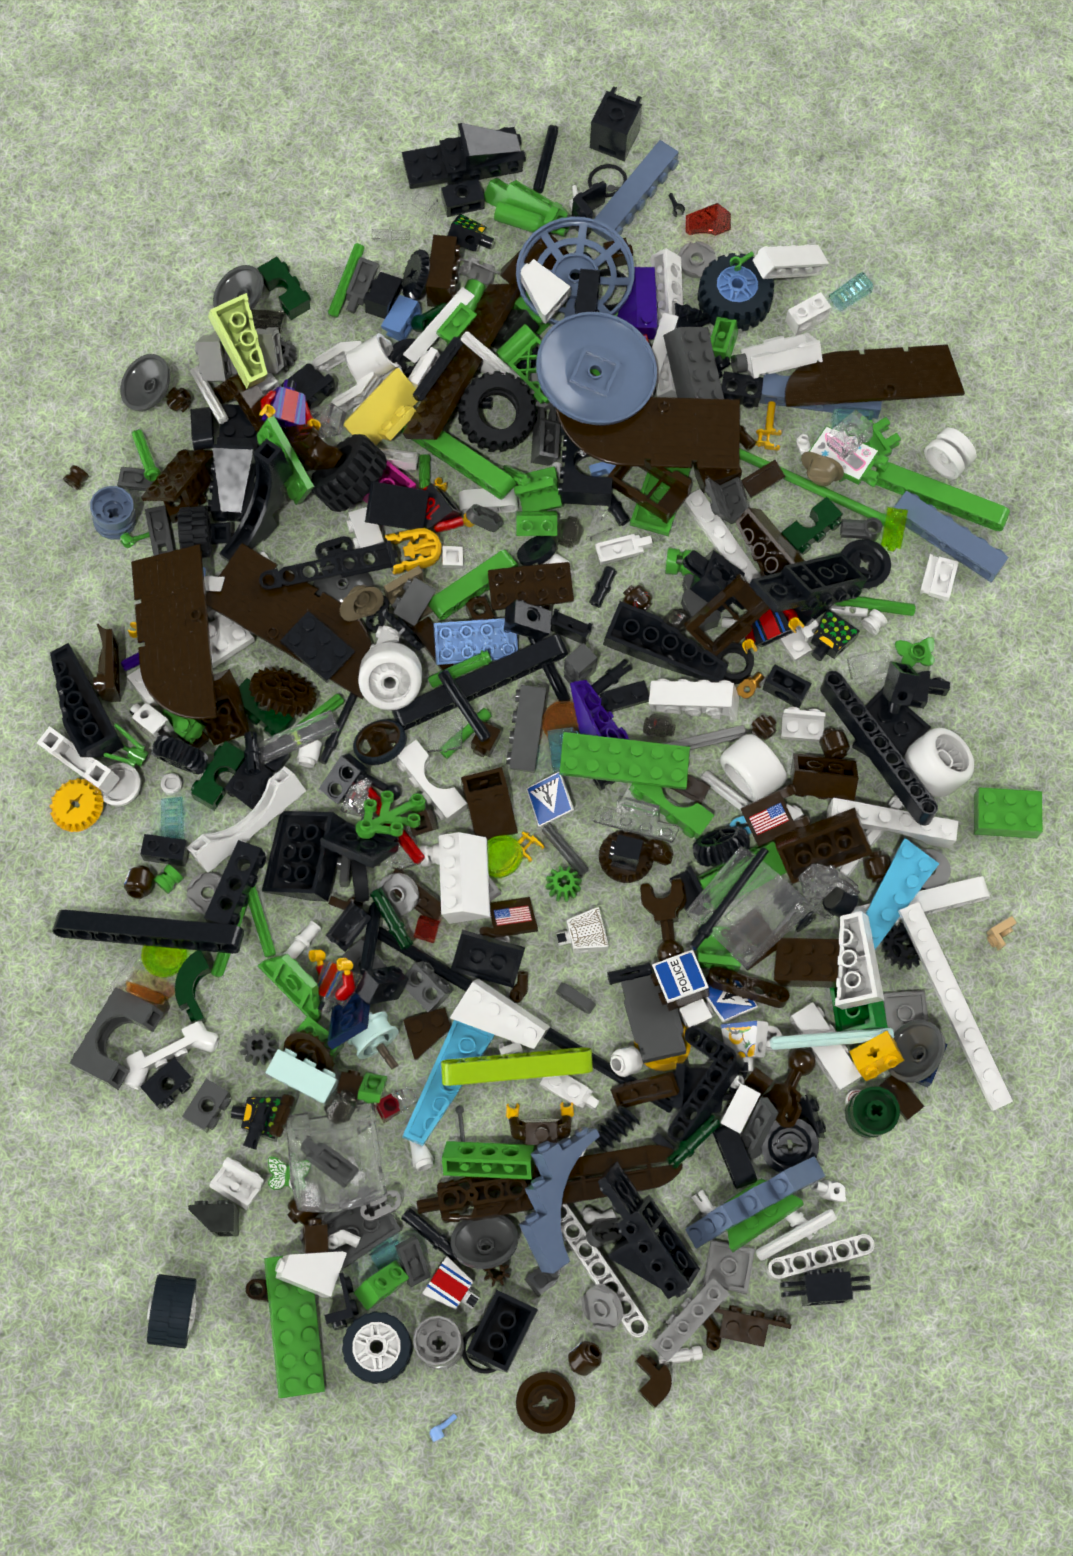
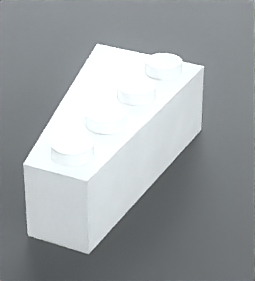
M658 679L657 681H651L649 706L655 712L681 714V711H685L688 715L698 717L701 713H706L711 718L720 719V716L723 715L730 716V720L737 721L739 695L734 683L726 680L715 683L708 680L690 682L686 679L678 681Z
M860 911L840 916V952L838 956L839 970L836 982L837 998L835 999V1006L843 1010L884 1001L868 915Z
M476 979L471 983L450 1017L453 1020L535 1049L540 1044L550 1026L480 979Z

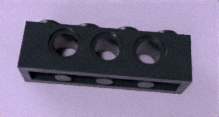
M240 840L237 841L204 915L207 923L236 926L239 924L241 917L239 914L249 901L248 894L251 887L253 888L257 883L259 869L263 868L266 862V854L262 848ZM244 864H250L247 870L241 871ZM236 883H241V887L238 890H232ZM227 903H233L230 909L224 910V906Z

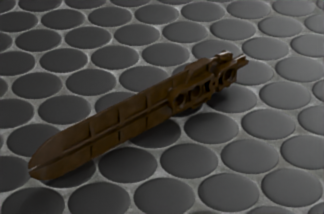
M645 1145L579 1157L569 1174L568 1180L581 1178V1180L566 1183L561 1205L608 1197L602 1193L597 1182L601 1176L585 1179V1177L602 1175L615 1162H618L623 1171L647 1167L646 1169L624 1172L637 1192L659 1188L668 1184L681 1172L683 1163L677 1169L672 1168V1165L651 1167L667 1163L666 1158L674 1152V1150L660 1145ZM535 1165L532 1179L465 1176V1178L456 1181L452 1179L440 1182L437 1185L438 1197L417 1200L418 1214L440 1210L442 1221L449 1223L460 1222V1220L479 1221L496 1218L500 1215L535 1210L525 1188L531 1185L532 1180L541 1175ZM467 1182L471 1188L466 1191L456 1185ZM516 1186L523 1188L518 1194L511 1192ZM493 1190L501 1192L496 1198L489 1196ZM448 1198L456 1199V1202L451 1206L445 1204ZM469 1207H474L471 1215H460L464 1214Z

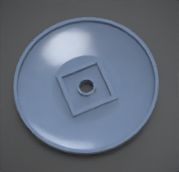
M582 312L560 320L544 336L536 357L537 378L547 399L566 416L586 424L610 425L629 419L646 405L656 384L657 365L648 341L633 325L607 313ZM597 369L600 375L593 376L590 370Z

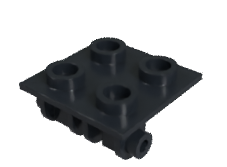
M675 303V316H678L676 328L703 327L711 322L709 314L702 313L701 310L692 308L688 304L680 305Z
M245 759L224 788L227 790L228 795L231 797L235 796L253 810L260 801L268 780L275 774L260 763L261 772L254 775L252 770V775L247 773V759Z

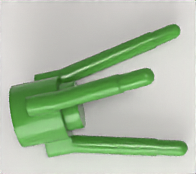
M115 724L114 727L136 747L129 748L124 745V748H122L128 752L127 757L130 759L109 753H104V757L127 763L132 767L135 765L141 767L149 752L144 750L145 746L138 743L118 724Z

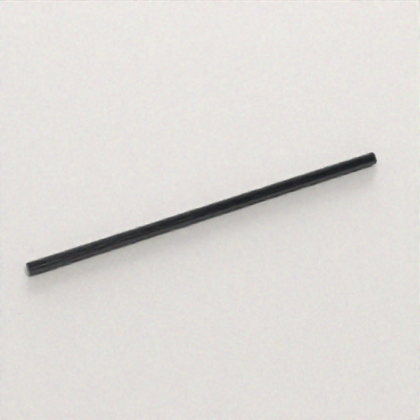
M379 926L377 939L415 962L424 961L429 963L434 968L435 974L464 991L468 990L473 982L472 980L458 972L451 971L450 967L413 945L401 950L393 934ZM549 1028L544 1036V1039L561 1049L582 1047L552 1028ZM592 1053L594 1069L619 1084L637 1080L631 1075L626 1077L617 1075L612 1070L609 1062ZM668 1097L651 1101V1103L668 1113L673 1110V1105Z

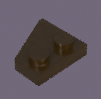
M445 1007L403 1019L414 1060L416 1061L421 1058L429 1048L434 1046L441 1037L449 1032L451 1026Z

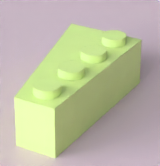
M245 293L211 309L208 318L246 389H249L265 381L267 370L259 346L257 331L253 323L248 296Z

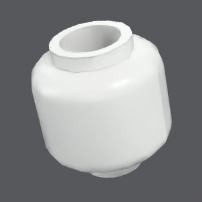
M626 1046L612 1053L610 1065L617 1075L626 1077L639 1072L643 1061L641 1053L637 1048Z

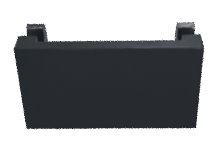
M555 608L553 617H551V631L586 645L594 628L593 624L583 623L560 613Z
M351 901L326 933V936L332 943L334 942L340 949L346 952L372 917L368 912Z

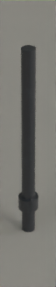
M352 693L349 694L335 724L337 729L332 731L330 737H327L323 745L325 748L319 759V762L322 764H327L332 751H335L338 745L337 740L357 699V696Z
M762 847L708 921L697 930L698 934L689 945L691 949L696 951L704 939H708L712 934L715 924L769 853L766 848Z

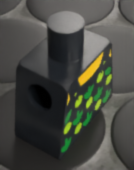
M459 214L451 223L447 235L457 237V245H460V247L475 252L480 246L491 249L494 238L485 235L486 226L462 214Z
M827 609L811 640V644L816 646L811 655L818 661H822L826 654L835 659L857 639L860 630Z
M247 1097L245 1107L233 1105L231 1118L242 1120L241 1128L243 1131L248 1132L250 1128L248 1124L249 1121L252 1122L257 1104L262 1103L272 1107L265 1123L266 1129L262 1131L261 1137L277 1142L278 1137L270 1135L269 1130L271 1125H274L273 1120L279 1105H282L280 1103L282 1097Z

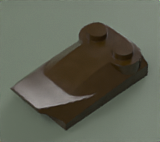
M548 233L553 242L556 243L558 240ZM542 238L529 250L524 261L525 264H530L533 259L538 261L540 255L548 248ZM565 247L559 248L563 256L569 254ZM520 251L501 268L500 276L509 284L517 283L516 266ZM552 253L542 265L549 270L553 269L557 261Z
M98 623L97 627L101 636L102 649L99 657L97 677H93L94 689H97L98 697L101 696L102 700L121 702L119 643L112 629H105Z

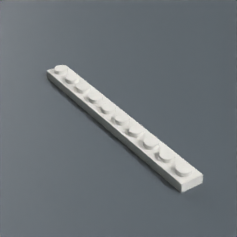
M701 489L690 494L684 501V504L717 552L745 573L744 578L749 584L752 579L761 577L722 519L714 515L711 510V504ZM797 628V633H792L779 639L794 662L812 652L811 647L805 642L804 637Z
M917 902L899 910L898 913L991 1111L1013 1102L920 903Z

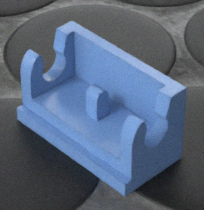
M402 295L398 296L381 325L383 330L388 331L386 333L387 336L398 341L407 339L413 329L411 325L413 317L422 314L419 302Z

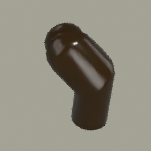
M518 971L517 983L509 994L510 999L514 1003H520L528 992L527 971Z
M709 1316L702 1324L707 1330L706 1345L710 1350L717 1351L721 1346L722 1339L719 1337L720 1329Z

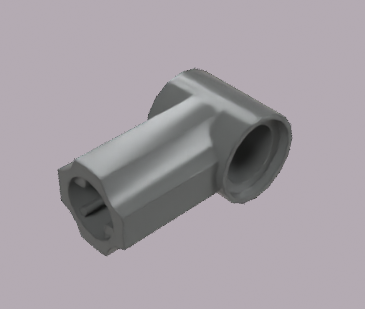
M869 518L867 520L842 519L840 535L841 538L876 541L883 526L877 518ZM868 528H873L876 532H870Z

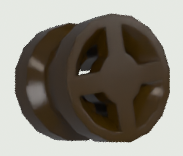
M72 465L70 473L65 475L63 480L72 488L80 490L83 481H86L89 475L80 467Z

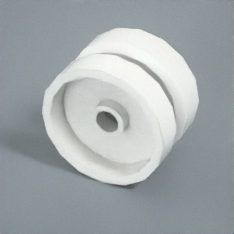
M949 427L944 428L937 435L936 439L932 440L924 449L925 458L931 467L943 477L951 480L957 479L964 472V469L969 467L977 457L976 450L970 440L960 431Z

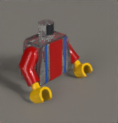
M310 950L308 953L309 960L317 962L315 967L318 974V993L322 997L317 1009L329 1015L334 1004L344 1007L348 1003L362 976L352 970L353 963L347 958H338L337 964L329 961L323 963L326 957L323 950Z

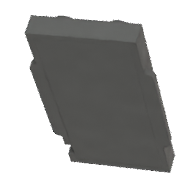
M651 976L622 981L621 987L625 997L624 1006L635 1043L638 1044L643 1063L686 1054L682 1038L684 1030L678 1009L669 1011L667 1005L662 1006L658 993L661 992L659 986H654Z

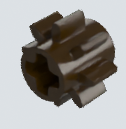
M173 387L166 396L168 407L175 412L179 409L182 412L186 411L192 403L190 401L191 395L185 388L177 390L176 387Z
M761 715L751 724L753 726L751 733L759 739L763 738L766 741L776 733L777 730L774 727L777 722L771 715L768 718Z
M499 1265L483 1269L484 1272H488V1276L484 1278V1281L490 1279L492 1287L495 1286L496 1282H500L504 1286V1277L510 1278V1275L505 1273L509 1265L504 1267ZM499 1267L503 1275H498L497 1279H495L490 1271Z

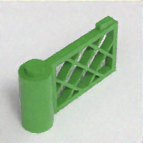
M524 324L496 351L497 357L509 365L535 392L533 394L534 398L540 404L543 402L548 404L550 401L542 394L539 381L530 382V373H536V368H531V360L537 357V355H532V349L537 344L540 345L541 340ZM521 360H527L526 369H518L516 365Z

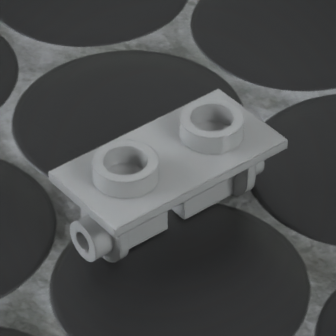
M468 256V259L459 258V260L464 261V264L460 267V272L463 276L471 279L476 278L481 283L489 285L494 282V273L500 275V272L493 270L494 266L487 263L481 265L479 264L480 260L470 256Z

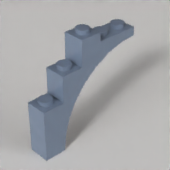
M581 1127L574 1132L575 1135L562 1139L558 1143L542 1142L537 1146V1150L531 1153L541 1176L532 1180L531 1185L525 1188L535 1212L528 1214L525 1217L526 1220L520 1223L519 1226L541 1272L553 1274L570 1262L561 1231L563 1192L569 1174L577 1159L591 1143L600 1137L596 1128Z
M814 1156L782 1171L739 1197L722 1204L685 1230L697 1249L750 1217L814 1184L826 1175Z

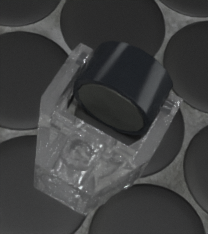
M812 864L798 877L803 895L810 909L825 919H832L834 915L840 918V916L851 914L854 911L858 902V894L860 893L857 889L858 885L852 879L837 871L834 866Z

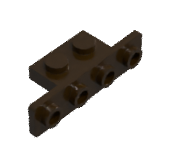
M719 1305L714 1310L715 1313L723 1314L719 1337L761 1347L765 1345L769 1324L791 1329L792 1325L787 1321V1317L774 1315L773 1318L765 1317L764 1312L752 1310L751 1313L742 1312L743 1308L735 1305H729V1308L720 1307Z

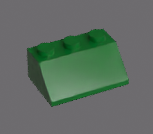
M830 988L837 1032L888 1028L883 1001L842 1010L835 1006L837 988Z

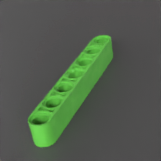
M407 424L401 429L402 433L407 427ZM443 430L437 440L411 439L500 500L504 499L516 486V482L510 475Z
M887 462L888 468L885 472L879 469L876 470L879 473L877 486L901 495L906 491L916 494L926 504L933 505L937 509L995 531H1002L1010 514V510L1003 505Z

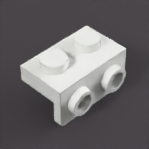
M227 1157L222 1168L210 1182L209 1187L247 1210L260 1193L264 1179L258 1173L251 1172L243 1167L237 1160Z

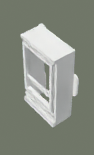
M809 333L787 338L778 336L764 340L763 344L740 349L741 354L745 353L747 356V372L753 378H758L759 374H772L816 363L817 360L823 362L820 340H816Z

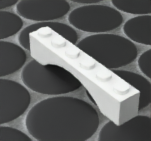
M284 766L268 780L260 801L244 819L225 830L202 834L186 848L197 863L209 873L225 858L232 855L238 840L243 842L249 841L261 828L266 827L274 817L281 814L292 802L298 800L306 790L295 774Z
M833 798L827 809L826 818L855 807L864 829L899 833L916 838L932 846L950 849L957 839L958 821L934 817L929 825L924 826L918 824L907 811Z

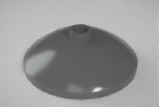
M241 265L230 270L220 280L213 296L214 308L247 293L249 307L252 310L259 302L263 292L264 283L261 273L250 265Z
M146 354L137 358L127 368L121 381L120 394L123 403L128 408L134 411H146L163 399L169 388L171 377L170 368L166 360L156 354Z
M343 561V565L347 569H352L355 566L354 562ZM328 564L322 568L318 576L322 575L320 573L322 570H328L329 573H332V569L335 568L334 565ZM369 573L342 578L340 575L313 582V586L318 589L315 593L317 597H320L324 592L341 603L355 586L365 585L374 587ZM345 582L346 585H345V586H339V583Z
M915 1020L901 1026L894 1033L893 1039L905 1061L899 1063L894 1068L888 1069V1071L896 1079L906 1083L918 1082L930 1076L940 1065L945 1053V1039L941 1030L933 1023L925 1020Z
M503 1215L479 1221L463 1220L456 1226L451 1236V1248L455 1258L463 1265L475 1269H489L503 1264L512 1257L518 1246L517 1229L512 1221Z

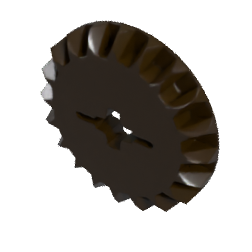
M616 830L614 833L609 834L600 846L599 862L601 868L608 877L617 882L633 883L639 881L649 873L654 862L647 854L645 848H641L636 872L612 867V859H608L612 840L616 841L618 834L640 839L645 843L648 839L642 833H638L635 830Z
M296 1030L286 1038L284 1050L286 1048L296 1053V1059L303 1062L309 1053H313L312 1057H309L308 1060L317 1064L316 1069L322 1072L324 1068L331 1072L334 1071L335 1063L332 1061L334 1056L329 1053L330 1048L324 1045L325 1042L319 1040V1036L314 1037L312 1032L306 1033L304 1030L300 1032Z
M551 1372L536 1373L527 1378L518 1390L516 1396L517 1414L522 1423L530 1430L541 1434L555 1433L564 1428L574 1414V1392L563 1377ZM543 1396H546L548 1400L559 1399L552 1402L548 1410H545L544 1406L532 1407L539 1404Z

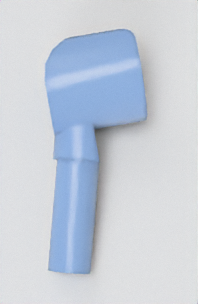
M455 1414L430 1430L429 1434L433 1442L445 1437L442 1429H445L457 1419Z

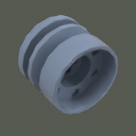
M107 486L99 489L93 495L90 501L93 525L102 537L110 540H119L120 536L124 533L130 534L136 525L134 502L131 495L125 489L118 486Z

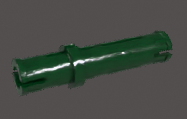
M379 888L371 892L370 896L386 921L389 933L393 934L397 940L400 949L404 950L410 947L413 942L404 928L405 924L396 915L383 889Z
M710 1115L686 1141L679 1143L678 1148L666 1158L669 1165L674 1163L672 1168L677 1169L687 1157L694 1155V1150L721 1126L718 1118L713 1121L716 1117Z

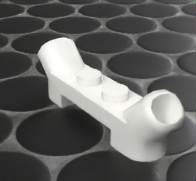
M198 1021L181 1029L185 1036L184 1038L147 1057L142 1050L128 1056L123 1060L125 1067L130 1071L124 1080L125 1085L140 1090V1086L145 1083L149 1070L164 1067L168 1060L174 1057L179 1059L186 1056L188 1050L192 1048H198L211 1053L214 1052L219 1042L218 1034L207 1031L203 1021Z

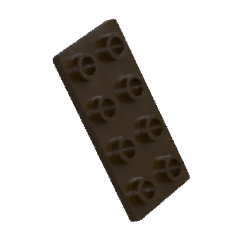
M183 449L177 452L173 460L167 464L162 473L146 489V492L141 496L142 500L175 501L181 494L185 505L193 506L208 488L210 481H212L205 464L213 456V451Z
M569 562L488 570L492 610H504L515 600H523L533 606H542L546 610H553L554 604L574 602Z

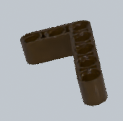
M237 373L215 387L213 391L220 404H225L235 397L258 433L265 421H262L263 416L259 415L261 411L260 400L264 397V394L258 385L246 389Z

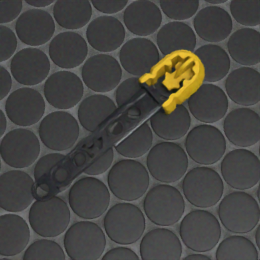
M425 528L401 531L398 535L395 533L385 535V543L339 552L334 557L286 566L279 571L278 568L264 571L260 575L259 584L264 590H274L281 588L282 585L288 587L340 575L342 578L387 568H390L394 575L401 574L404 570L410 571L418 565L421 569L434 565L439 560L441 542L433 531ZM417 539H419V540H418V544H412V543H414ZM410 540L407 546L403 547L404 556H409L412 559H415L417 554L422 556H419L415 561H402L401 564H396L395 558H398L396 549H392V543L400 544L401 541ZM372 554L375 562L371 565L366 564L363 560L364 555ZM346 558L354 560L355 566L352 569L344 567L343 561ZM327 562L331 566L334 565L335 568L332 569V573H329L328 570H322L320 572L322 575L318 576L316 564H320L319 568L325 567ZM307 566L312 567L315 571L314 576L311 578L303 574V569ZM285 571H292L295 576L294 580L291 582L285 581L283 573ZM271 575L274 578V584L271 586L264 585L263 577Z

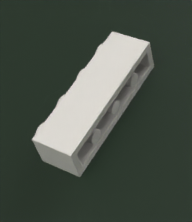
M809 244L801 246H765L758 251V254L753 259L763 279L818 276L829 264L819 245Z
M813 1002L789 1018L798 1035L836 1032L831 1024L828 1025L824 1020L825 1015L819 1006H815ZM845 1044L807 1047L815 1056L817 1064L836 1093L862 1077L854 1061L852 1062L849 1058V1051Z

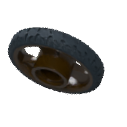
M388 719L371 722L357 733L353 743V750L356 757L362 763L368 765L385 764L402 752L406 744V734L403 727L396 721ZM385 729H391L394 732L388 735ZM365 739L371 747L370 751L366 754L361 750Z

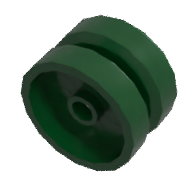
M880 1086L868 1087L854 1094L845 1108V1119L849 1128L856 1135L864 1138H876L891 1131L898 1123L900 1117V1107L896 1097L889 1090Z

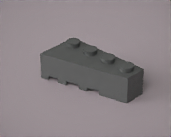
M521 685V689L516 690L515 702H519L518 710H513L512 723H516L515 731H510L509 743L513 744L512 752H507L506 764L510 765V770L535 773L538 743L542 727L541 722L544 714V701L547 694L546 688Z

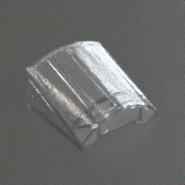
M741 846L685 913L698 925L705 924L756 854ZM762 861L715 924L711 935L740 964L748 969L803 919L814 906L774 869Z
M374 1103L352 1104V1111L309 1118L308 1112L289 1115L286 1125L290 1181L298 1210L319 1213L345 1211L367 1205L387 1195ZM307 1137L316 1144L326 1143L358 1167V1174L345 1188L306 1159L307 1155L300 1148L301 1143Z

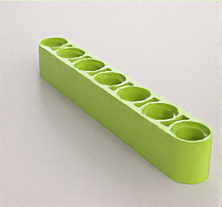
M588 1047L456 1058L441 1061L442 1084L447 1086L585 1074L593 1071L592 1049Z

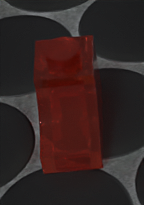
M719 203L686 215V233L689 235L708 233L716 236L731 230V213Z

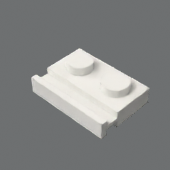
M930 554L919 593L929 594L928 596L948 601L959 562L940 556L935 557Z

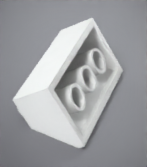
M461 832L439 835L441 915L449 924L490 918L487 838Z

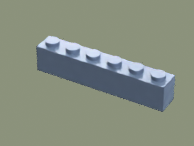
M659 140L599 212L595 220L608 225L621 235L623 227L633 221L637 210L641 211L645 206L647 198L653 197L657 186L666 181L670 170L674 171L679 163V151ZM592 228V231L607 241H613L604 233Z
M765 373L760 403L768 404V402L773 401L776 403V406L786 407L785 388L790 376ZM882 401L795 406L791 408L878 419Z
M906 491L891 512L890 516L900 520V524L991 583L1009 558L1002 550L995 549L985 539L972 534L967 527L958 525L950 516L943 515L933 505L921 501L916 494Z

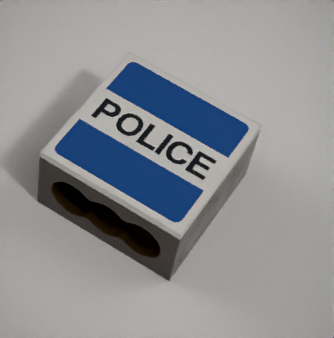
M693 949L652 964L653 974H650L655 987L659 986L661 991L658 993L662 1006L667 1005L669 1011L710 996L709 987Z

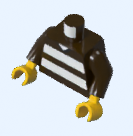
M563 1102L560 1104L561 1118L519 1119V1104L516 1103V1108L514 1109L510 1108L509 1104H507L506 1117L509 1119L511 1135L514 1139L520 1140L525 1145H539L545 1141L558 1143L562 1139L568 1138L571 1133L572 1117L574 1116L572 1102L569 1107H564Z

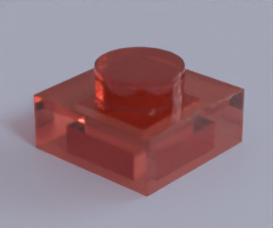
M420 915L413 937L434 944L441 921Z

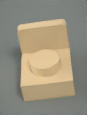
M1013 916L992 927L987 932L989 944L993 948L996 947L998 951L1006 945L1002 938L1012 933V927L1017 924Z

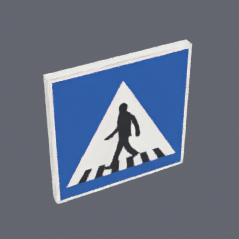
M559 772L526 788L539 827L574 811L563 775H559Z
M732 981L736 987H743L739 981ZM708 985L710 996L706 997V999L723 1023L758 1008L753 1000L727 993Z

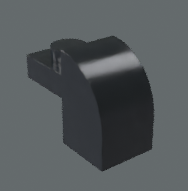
M931 671L919 672L920 678L909 707L924 709L928 702V694L946 696L950 690V682L942 678L930 679Z

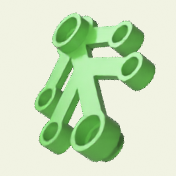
M383 791L381 793L382 806L380 816L373 820V812L377 810V802L373 799L365 800L364 819L356 824L358 836L363 839H370L375 833L401 836L403 834V825L412 828L418 827L420 825V816L418 814H409L408 817L398 816L408 811L415 813L424 811L425 798L421 794H413L409 798V802L390 811V805L394 801V794L391 791ZM385 823H386V824H391V826H382V825L385 824Z

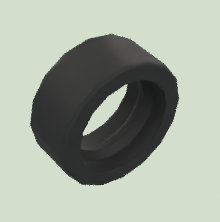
M731 643L716 657L722 660L729 653H737L744 657L746 661L745 670L740 674H731L726 671L723 680L730 681L731 683L740 684L751 675L754 657L750 650H748V654L745 653L742 644Z

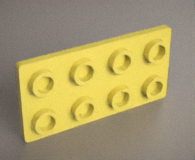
M395 368L343 422V426L351 435H365L375 445L382 439L391 441L416 412L413 408L418 402L413 397L416 388L399 368Z

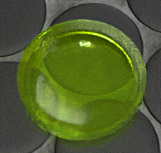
M506 835L496 836L487 841L489 876L503 878L514 873L523 859V850L518 841Z
M143 946L141 951V960L145 969L153 976L160 978L176 975L187 959V949Z

